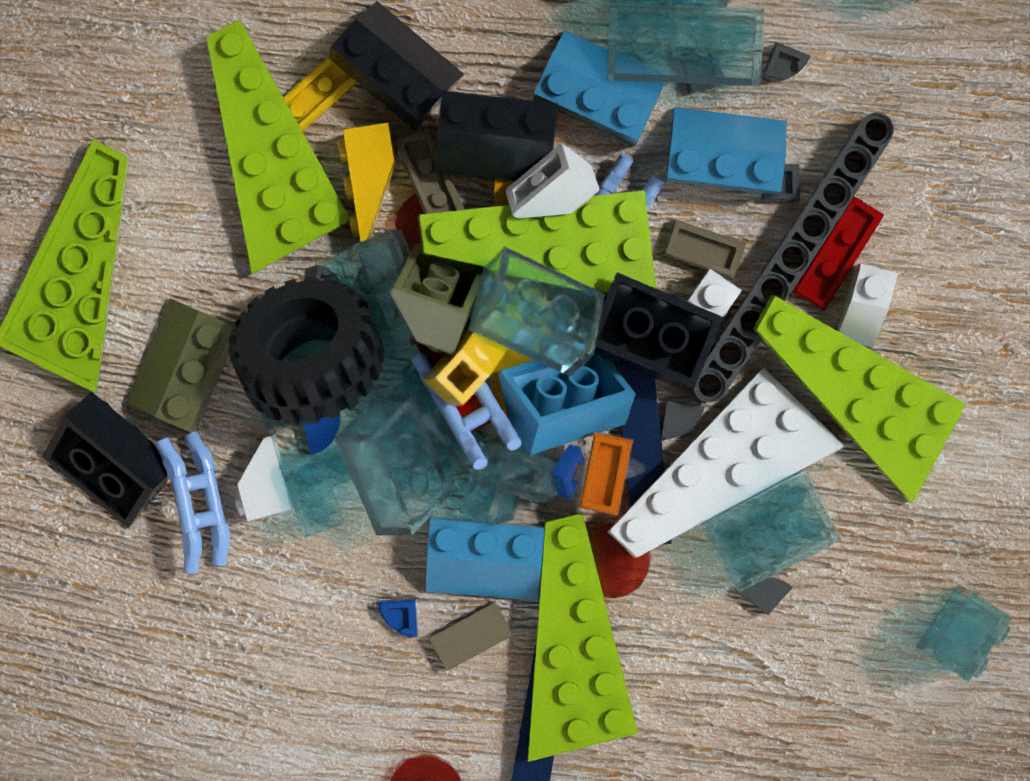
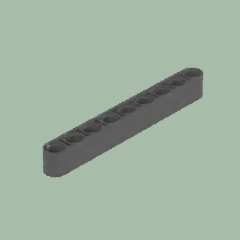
M880 112L867 115L856 125L710 349L694 389H691L692 394L702 402L720 400L735 380L761 340V337L756 332L749 333L741 327V316L746 311H751L758 318L760 317L768 302L761 293V286L765 280L775 281L780 288L778 298L784 301L787 300L892 139L894 125L887 115ZM874 122L881 127L883 136L880 141H873L867 137L865 133L867 123ZM847 154H855L861 159L862 168L859 173H852L846 169L844 159ZM833 185L840 190L842 199L838 205L829 204L825 200L824 189L826 186ZM806 217H814L820 222L821 231L817 237L808 236L804 232L803 222ZM787 248L796 250L800 255V264L796 269H790L783 264L782 254ZM725 343L734 344L739 351V357L734 364L728 365L724 363L719 356V351ZM707 374L714 376L718 381V390L712 396H705L699 390V381Z

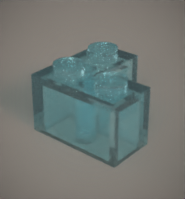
M501 437L481 440L479 447L488 463L480 470L472 468L461 513L494 526L514 519L520 497L535 503L556 498L557 490L551 472L560 459L542 452L529 455L522 444L516 450H509Z
M356 439L279 465L304 538L344 523L333 487L367 475Z

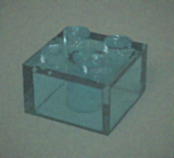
M958 585L916 647L969 682L972 676L978 677L987 666L989 659L986 656L993 645L999 646L1005 640L1010 631L1008 624L1012 618L975 592Z

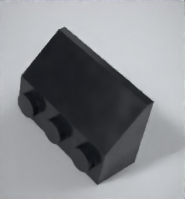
M378 1L349 25L331 46L329 54L331 61L415 131L418 130L441 103L442 90L451 91L464 76L463 72Z
M442 90L437 131L435 173L515 182L553 150L558 104Z
M617 272L595 315L582 348L687 392L694 389L723 317Z
M92 391L64 416L42 455V458L128 529L169 480L167 471L162 463L163 459L155 444L142 434L136 426L130 424L113 410L107 402L101 400Z

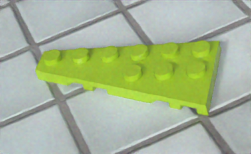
M238 19L207 36L206 39L251 273L254 274L349 222L350 217L244 25Z
M92 139L0 327V347L81 387L98 393L129 157Z
M645 190L592 196L588 202L582 204L571 214L516 218L512 215L510 205L418 215L423 255L478 265L493 270L515 273L530 278L607 293L617 272L656 288Z
M771 295L753 328L780 360L786 363L795 373L805 388L823 405L822 407L855 444L870 457L880 472L895 485L905 500L913 504L966 404L777 296Z
M582 512L545 521L528 762L638 734Z

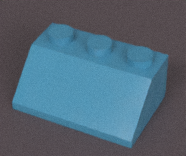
M564 30L535 89L533 100L557 103L558 111L636 146L667 76Z
M674 107L665 183L754 194H780L786 158L787 121Z
M580 346L499 371L498 377L508 420L529 455L594 435V432L601 433L626 424L636 393L608 358Z
M432 516L430 518L426 592L538 601L544 525Z

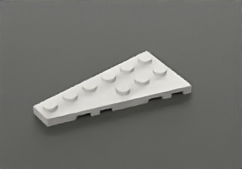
M762 368L607 532L634 558H637L845 446L765 368Z

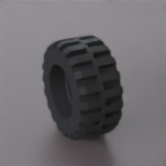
M305 277L304 281L296 282L295 279L285 281L284 286L277 289L273 286L265 290L263 297L260 299L256 297L248 304L247 312H241L235 323L237 328H233L229 339L230 360L247 398H249L251 404L259 412L265 413L266 417L276 421H280L283 418L285 423L299 425L300 421H306L307 424L320 423L319 419L329 417L330 420L340 416V411L346 408L351 410L358 405V398L362 395L366 397L374 387L372 380L377 381L382 371L381 364L384 360L381 337L366 300L362 295L357 294L352 287L344 283L340 285L338 281L329 278L319 281L316 277ZM315 340H332L322 351L309 358L298 361H282L289 352L304 343Z

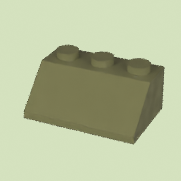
M415 244L392 289L391 295L417 342L425 344L434 352H447L454 355L474 308L487 271L486 268L423 255L421 245Z
M170 298L127 399V403L189 432L197 431L228 358L229 339L233 328H237L236 325Z

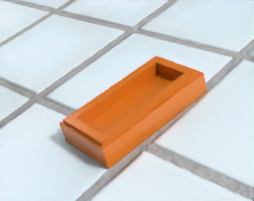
M594 432L579 508L615 516L619 514L633 439Z

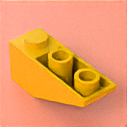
M388 122L343 129L344 139L338 140L341 163L348 162L350 177L344 178L347 200L354 199L356 214L350 215L353 238L360 237V242L363 245L370 243L396 166L391 128Z
M498 296L461 336L454 355L446 353L423 380L449 406L464 405L490 376L526 322L501 296Z

